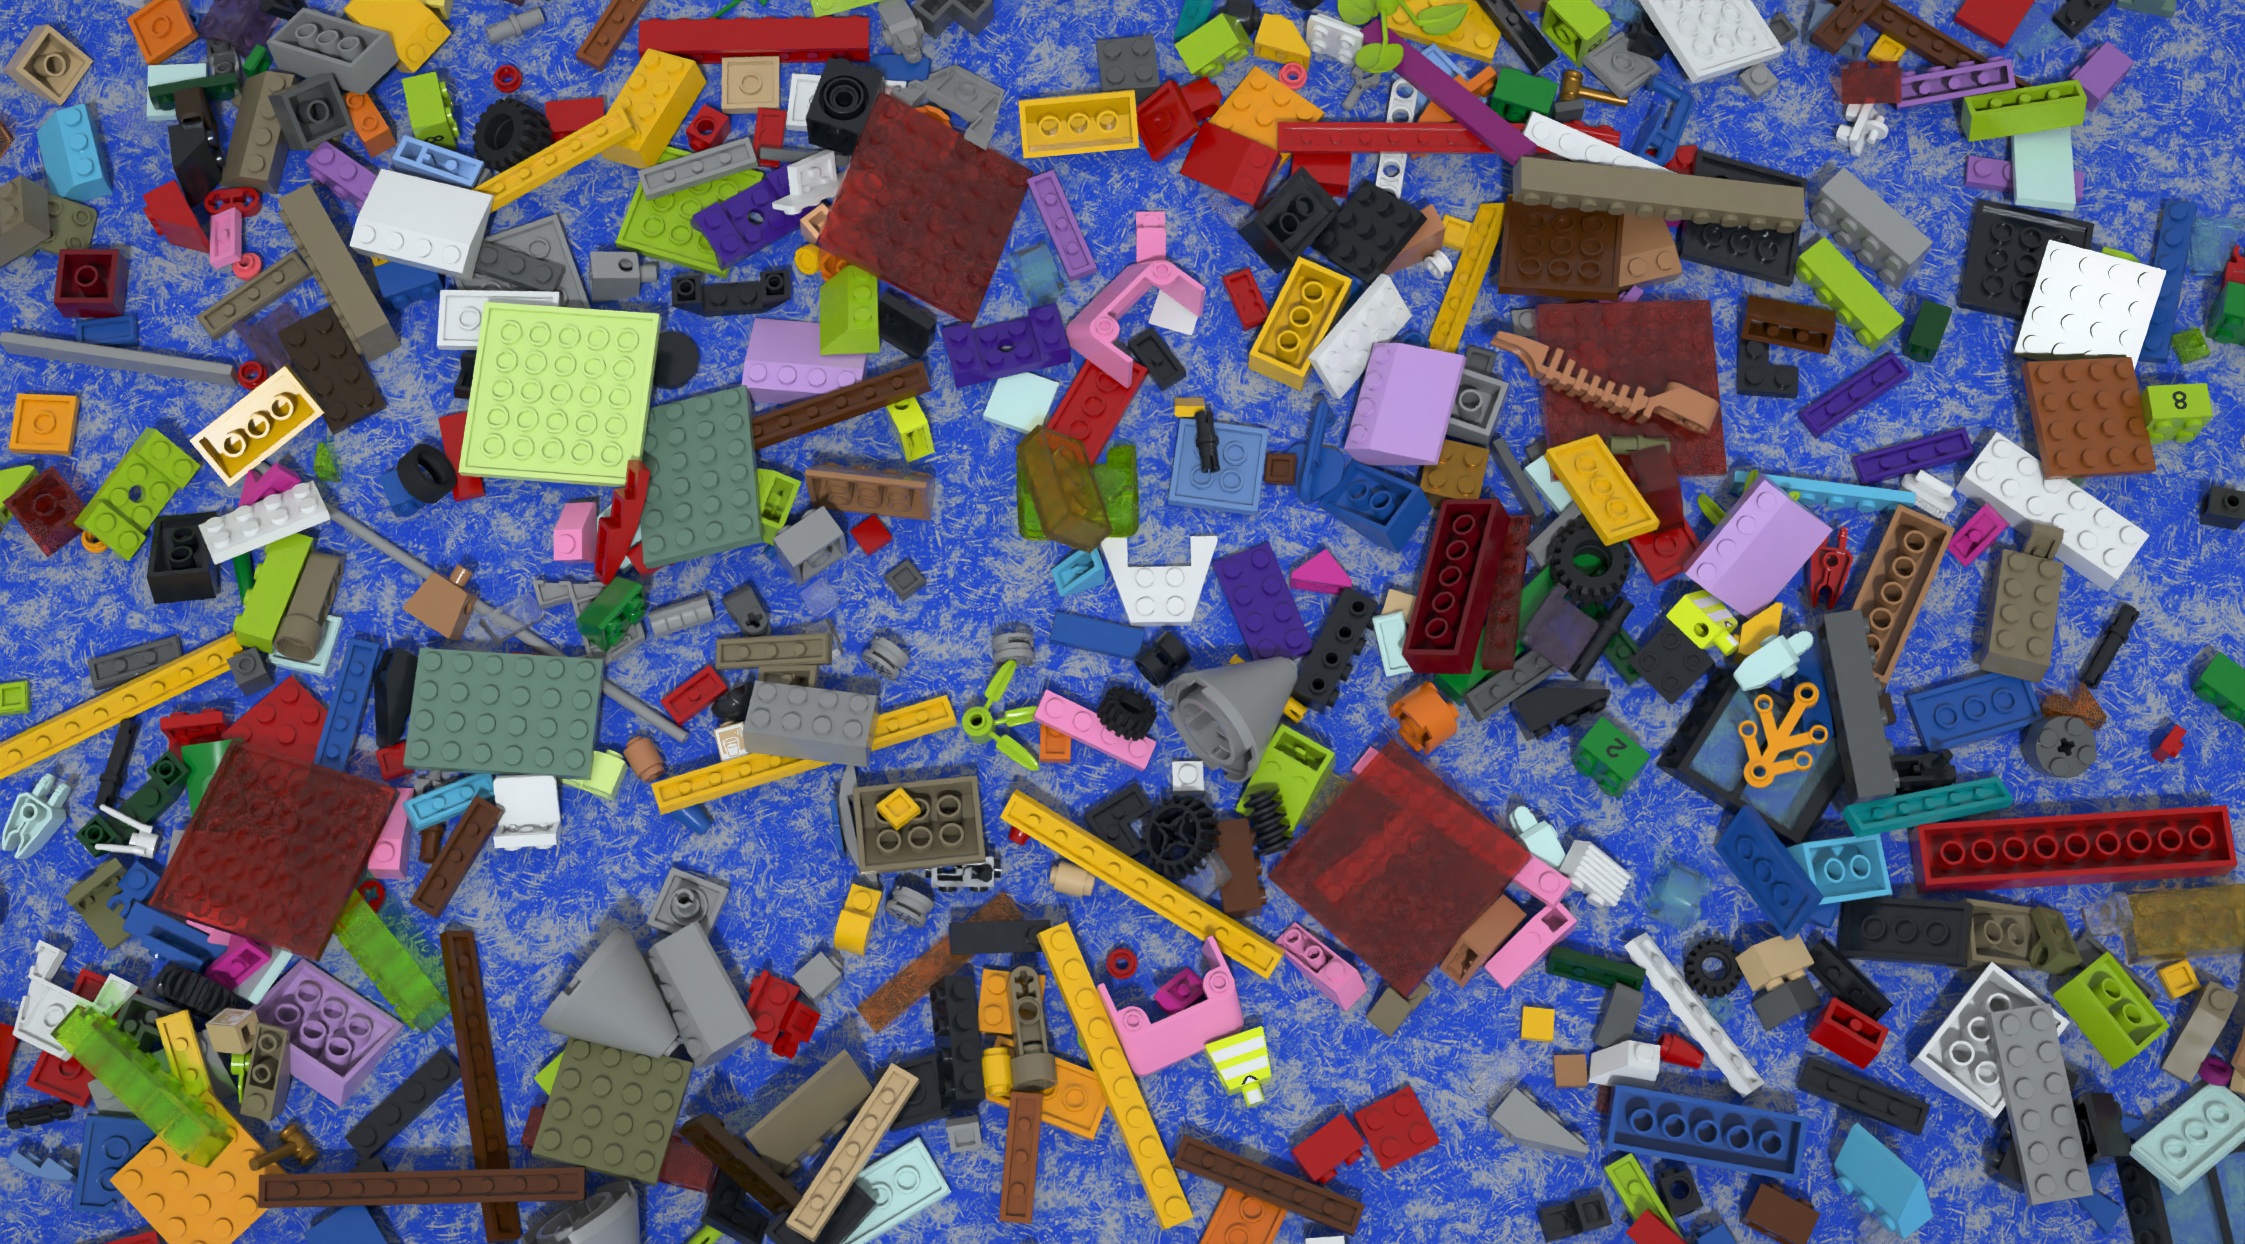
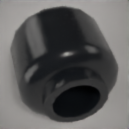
M1228 0L1225 7H1220L1219 15L1224 13L1237 17L1248 36H1251L1254 30H1259L1261 8L1256 7L1254 0Z

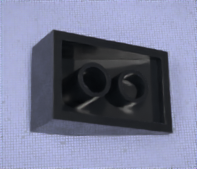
M1302 166L1250 216L1237 233L1277 274L1298 259L1342 208Z
M216 511L155 518L147 570V580L155 604L216 598L219 579L218 564H214L198 526L210 518L217 517Z

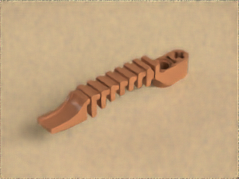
M1499 331L1490 342V345L1518 356L1525 364L1529 376L1538 379L1539 384L1543 386L1551 384L1553 385L1552 389L1558 392L1563 389L1567 391L1566 395L1570 397L1578 395L1581 401L1587 403L1590 400L1594 402L1593 406L1599 409L1605 406L1608 408V412L1612 414L1616 412L1622 413L1621 417L1627 420L1638 413L1635 421L1640 424L1648 420L1652 412L1694 432L1707 434L1720 406L1716 400L1676 382H1669L1664 393L1650 398L1643 395L1645 389L1640 386L1633 393H1630L1629 398L1626 397L1630 387L1624 384L1618 391L1612 394L1615 383L1612 381H1608L1603 387L1598 388L1601 377L1594 375L1590 381L1585 383L1584 380L1588 370L1581 368L1577 374L1571 377V372L1576 363L1572 359H1568L1561 366L1559 372L1556 371L1564 353V350L1558 347L1553 354H1550L1544 366L1542 364L1549 346L1526 337Z

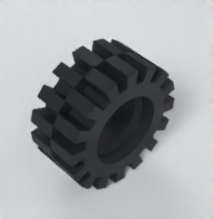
M1114 686L1107 691L1097 710V717L1101 718L1100 723L1107 725L1106 729L1109 732L1115 731L1117 737L1124 735L1125 740H1130V738L1133 741L1144 739L1157 717L1155 706L1150 705L1151 701L1149 699L1144 700L1142 693L1135 694V690L1129 688L1127 691L1125 686H1120V688Z
M1709 938L1707 942L1703 940L1697 946H1694L1686 958V963L1684 964V971H1686L1685 980L1690 981L1689 987L1692 990L1694 988L1697 989V994L1701 997L1703 994L1708 995L1707 999H1713L1714 996H1718V999L1723 998L1725 994L1729 995L1743 977V972L1735 959L1740 955V952L1733 950L1735 948L1733 944L1726 945V940L1720 939L1719 942L1715 941V938ZM1714 957L1721 960L1726 969L1724 977L1713 980L1705 976L1702 970V963L1705 959Z

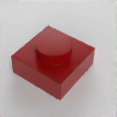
M2176 724L2165 736L2151 757L2160 763L2168 756L2174 759L2185 745L2180 740L2187 731Z

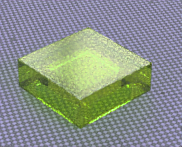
M2199 327L2172 336L2171 346L2180 365L2207 358L2211 354Z

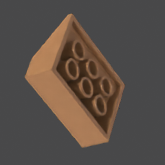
M1624 213L1618 294L1623 291H1630L1634 285L1641 289L1675 281L1683 271L1676 245L1664 218L1654 216L1640 218L1636 214ZM1561 298L1563 306L1594 300Z
M825 462L823 465L814 464L805 469V479L812 508L819 509L824 506L826 510L931 521L936 487L934 477L929 476L927 473L913 472L912 474H903L895 469L876 471L861 465L848 468L841 467L833 462Z

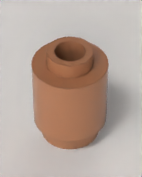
M637 736L626 743L625 746L627 748L623 754L636 777L642 779L644 784L658 779L666 772L663 767L664 761L650 738L643 739L642 736Z

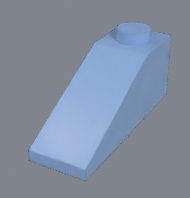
M407 135L403 136L392 158L398 173L473 189L485 165L483 161Z

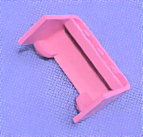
M1166 260L1142 262L1127 266L1066 328L1069 346L1127 389L1131 386L1133 359L1112 344L1119 336L1120 327L1117 320L1152 286L1162 290L1197 317L1203 314L1206 288Z
M1213 935L1207 937L1202 947V952L1211 968L1205 975L1202 983L1207 1000L1151 1024L1146 1013L1141 1008L1135 1006L1117 1011L1105 984L1098 985L1096 990L1133 1075L1137 1077L1149 1076L1203 1052L1206 1044L1240 1033L1244 1024V1018L1234 978Z

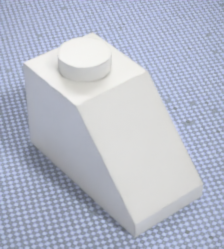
M1627 1040L1591 1053L1588 1082L1612 1086L1613 1083L1653 1090L1659 1072L1660 1045Z

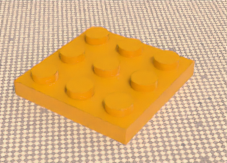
M1255 66L1208 122L1277 151L1278 122H1321L1325 112ZM1280 153L1282 160L1272 179L1293 156V153Z

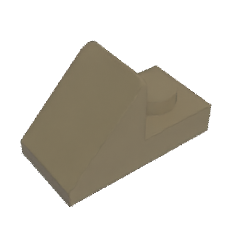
M817 665L759 666L757 681L816 688L819 667Z
M1407 969L1391 988H1387L1366 1018L1388 1038H1391L1430 994L1431 989Z

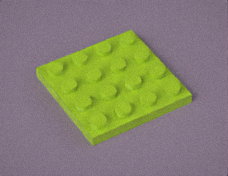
M667 146L655 165L694 153ZM749 169L649 201L646 200L639 180L617 236L616 247L727 279L731 267L721 272L717 264L715 252L703 234L691 227L690 221L694 214L716 202L720 204L764 180V173ZM752 213L747 215L748 220L750 219Z

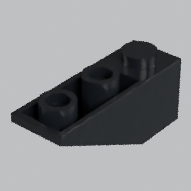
M399 647L385 650L374 674L376 746L393 747L400 740L403 734L402 725L406 717L411 713L418 657Z
M1538 688L1513 700L1510 712L1526 741L1533 738L1541 740L1552 734V729L1560 725L1564 727L1573 725L1580 720L1579 716L1590 712L1592 715L1602 711L1607 707L1606 703L1611 696V692L1609 689Z

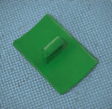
M241 738L182 746L183 764L191 772L186 783L194 831L225 834L254 829L256 823L243 740Z

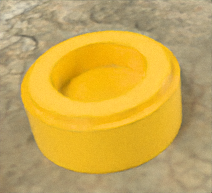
M806 244L795 252V264L806 275H812L820 271L818 267L819 248L816 245Z

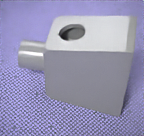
M590 252L589 285L592 303L639 296L640 283L657 282L655 264L639 265L636 252Z

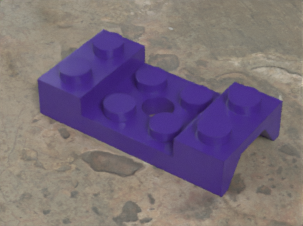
M791 162L767 174L764 180L720 204L716 202L692 216L690 221L691 227L703 234L715 252L717 264L721 272L801 228L800 219L819 206H807L802 209L801 213L787 215L782 210L773 209L772 202L790 195L787 166L791 165ZM758 213L762 217L763 223L754 225L749 222L747 215Z
M1052 303L1027 309L1028 317L976 329L971 328L970 322L941 329L944 346L951 364L955 387H965L1071 362L1070 347L1057 304ZM1004 346L1014 347L1010 352L1000 351Z

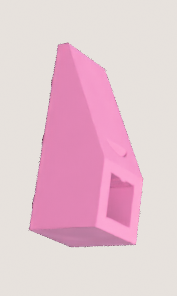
M1560 902L1554 910L1547 905L1498 951L1483 968L1505 991L1553 949V946H1557L1574 931L1577 920Z
M1296 922L1273 943L1285 950L1283 955L1327 998L1345 1012L1367 991L1357 969Z

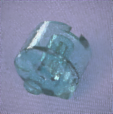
M1044 240L1007 256L1011 272L1020 287L1028 309L1035 308L1067 294L1063 281L1059 279V271Z
M1669 859L1663 867L1668 870L1667 874L1663 877L1658 876L1647 903V908L1651 910L1646 913V916L1677 930L1684 931L1689 928L1690 924H1697L1702 913V908L1698 906L1702 896L1706 897L1708 895L1713 880L1708 878L1706 873Z

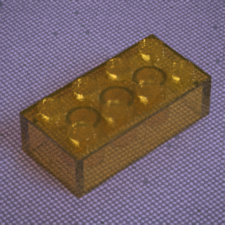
M1037 425L1016 446V450L1034 503V509L1038 515L1041 531L1044 537L1051 541H1057L1073 549L1091 553L1113 532L1084 444L1080 440Z
M2245 883L2126 895L2116 904L2128 965L2245 953Z

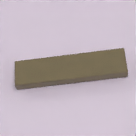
M292 251L197 315L196 318L215 342L313 275L297 253Z
M814 633L716 639L715 669L726 671L759 669V666L832 665L833 634Z

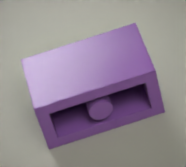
M2108 41L2100 49L2094 47L2084 60L2087 63L2082 68L2077 65L2067 77L2068 81L2079 79L2087 97L2086 109L2091 113L2127 76L2134 64L2132 59Z

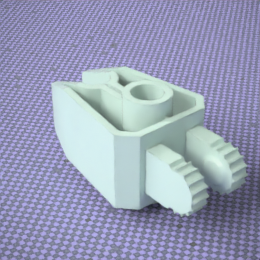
M1807 630L1799 631V634L1796 633L1787 640L1783 635L1777 637L1773 634L1759 643L1761 646L1759 650L1743 660L1733 677L1743 691L1762 688L1779 676L1784 680L1799 670L1797 665L1800 659L1798 657L1811 648L1814 637Z
M49 773L41 777L32 793L26 792L17 796L4 827L2 849L4 851H14L19 845L14 856L16 859H27L42 849L67 819L66 811L62 808V805L67 799L71 787L65 783L59 785L50 799H48L46 796L55 782V777Z
M1520 806L1511 811L1507 821L1511 824V829L1516 835V838L1511 841L1556 871H1559L1566 854L1558 841V834L1553 826L1545 820L1538 823L1534 815L1528 810V807Z

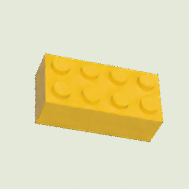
M650 48L647 49L607 112L608 114L622 106L636 133L600 152L604 159L638 169L655 166L707 83L694 60Z
M1299 256L1249 353L1248 368L1302 392L1314 368L1308 356L1334 328L1350 296L1353 279Z

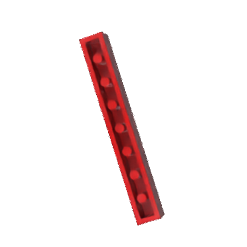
M857 15L849 16L848 18H834L831 16L804 18L795 16L789 19H777L775 17H764L762 19H747L745 17L718 19L710 17L705 20H691L688 18L661 20L652 18L648 21H639L638 52L640 59L647 49L650 48L694 60L696 64H722V58L762 56H779L780 63L827 62L828 57L833 59L843 58L850 62H870L871 31L869 17Z

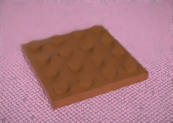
M2132 357L2026 362L2021 366L2045 480L2151 474L2157 470L2148 430H2145L2141 397Z

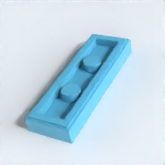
M476 773L403 802L402 807L415 832H419L464 814L476 795L489 803L494 802V779L491 774Z

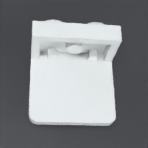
M1318 13L1317 16L1310 15L1308 19L1305 43L1308 48L1317 54H1327L1337 58L1338 61L1344 64L1351 63L1356 65L1355 56L1358 50H1361L1363 47L1364 35L1360 32L1361 28Z
M542 774L497 776L493 782L496 807L505 813L500 819L493 836L494 847L514 851L527 846L547 849L557 845L562 832L556 776Z

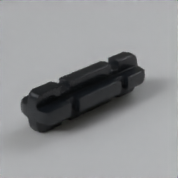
M61 1101L55 1102L54 1106L45 1104L24 1108L23 1112L20 1110L9 1111L6 1114L8 1128L14 1130L24 1128L25 1124L30 1127L54 1122L55 1119L59 1121L69 1119L72 1116L70 1103Z

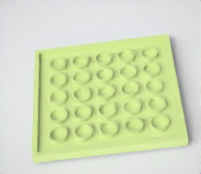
M484 302L458 471L460 475L625 488L628 460H640L642 462L662 319L660 314Z

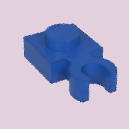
M136 860L116 885L122 890L121 894L111 897L106 906L113 911L117 905L124 904V909L120 912L119 916L126 920L133 904L136 901L146 904L163 883V880Z

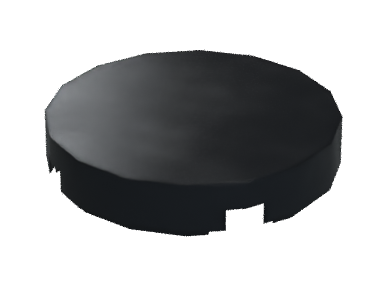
M677 332L659 334L653 385L661 389L672 390L685 386L693 376L695 377L699 369L700 358L696 345L689 337Z

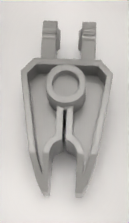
M884 0L879 2L878 12L883 28L881 34L886 47L891 46L896 55L903 54L907 63L914 64L922 60V53L919 47L923 46L920 35L925 34L920 18H915L905 0Z

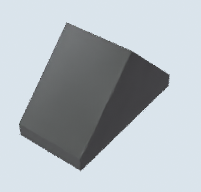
M1808 977L1782 984L1752 1002L1751 1005L1767 1032L1823 1004Z

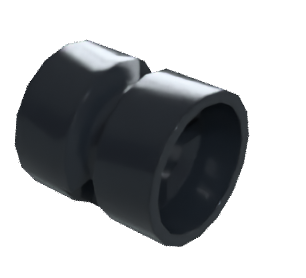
M1165 631L1153 641L1152 649L1145 648L1133 658V661L1149 683L1156 688H1161L1172 678V671L1179 672L1191 662V656L1184 645L1172 633Z

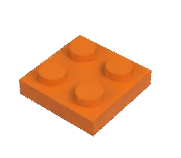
M153 0L127 18L148 65H158L199 37L182 0Z

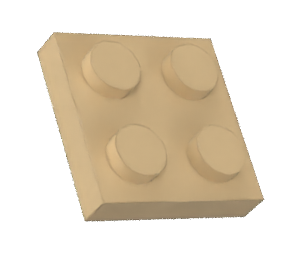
M779 56L722 58L721 109L723 114L757 113L758 107L780 110Z

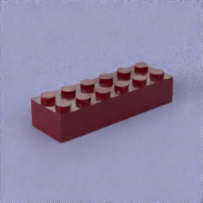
M1443 499L1401 654L1414 673L1471 674L1511 520L1499 499Z

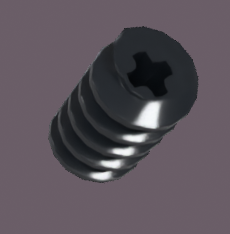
M1278 787L1247 795L1246 797H1250V800L1243 805L1244 808L1254 809V812L1247 816V820L1258 822L1250 829L1251 832L1261 833V836L1254 840V843L1265 845L1258 852V856H1266L1290 849L1292 847H1288L1287 844L1295 839L1293 835H1284V832L1291 827L1290 823H1280V820L1287 816V812L1276 810L1284 803L1282 799H1273V796L1280 791Z

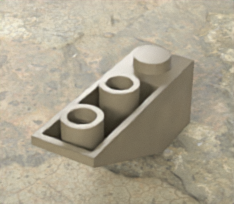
M259 1021L257 1023L240 1114L272 1121L284 1111L290 1083V1029Z

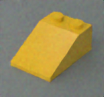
M350 0L342 9L354 23L389 34L399 61L394 66L403 73H415L451 34L450 30L419 0Z

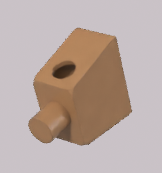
M457 563L450 576L433 572L402 609L446 638L460 641L477 601V595L465 587L473 571Z

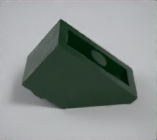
M1923 300L1911 322L1902 355L1909 356L1910 359L1916 362L1931 363L1938 351L1953 308Z

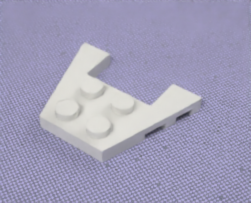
M1190 536L1191 566L1128 567L1127 537L1100 538L1101 550L1104 553L1110 574L1117 587L1118 595L1130 627L1191 626L1212 557L1217 547V536Z
M39 940L35 949L38 952L36 964L31 966L28 975L31 979L27 996L22 997L12 1035L67 1062L137 991L138 987L110 973L94 1002L73 994L51 983L67 953Z

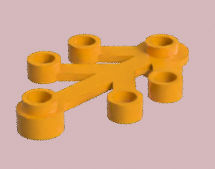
M1803 682L1795 688V702L1778 730L1772 713V698L1762 694L1755 699L1754 708L1760 714L1768 747L1762 756L1755 738L1757 736L1756 724L1746 720L1739 725L1738 733L1744 740L1749 757V762L1744 768V778L1750 786L1759 789L1765 788L1773 782L1776 775L1796 770L1805 772L1811 768L1812 756L1806 751L1796 753L1794 759L1774 761L1779 752L1811 744L1819 746L1827 741L1828 731L1822 725L1813 726L1809 732L1790 736L1805 709L1814 707L1819 700V690L1813 683ZM1809 689L1813 695L1811 698L1806 699L1801 696V691ZM1766 700L1770 706L1767 709H1760L1758 702ZM1745 726H1751L1754 732L1752 735H1745L1742 729ZM1819 730L1824 733L1825 737L1822 740H1816L1812 734ZM1799 757H1806L1809 763L1806 766H1800L1797 763V759ZM1761 767L1766 773L1763 777H1757L1753 771Z

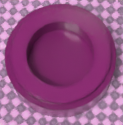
M2207 1057L2201 1062L2198 1074L2210 1084L2226 1086L2232 1077L2233 1071L2223 1060Z

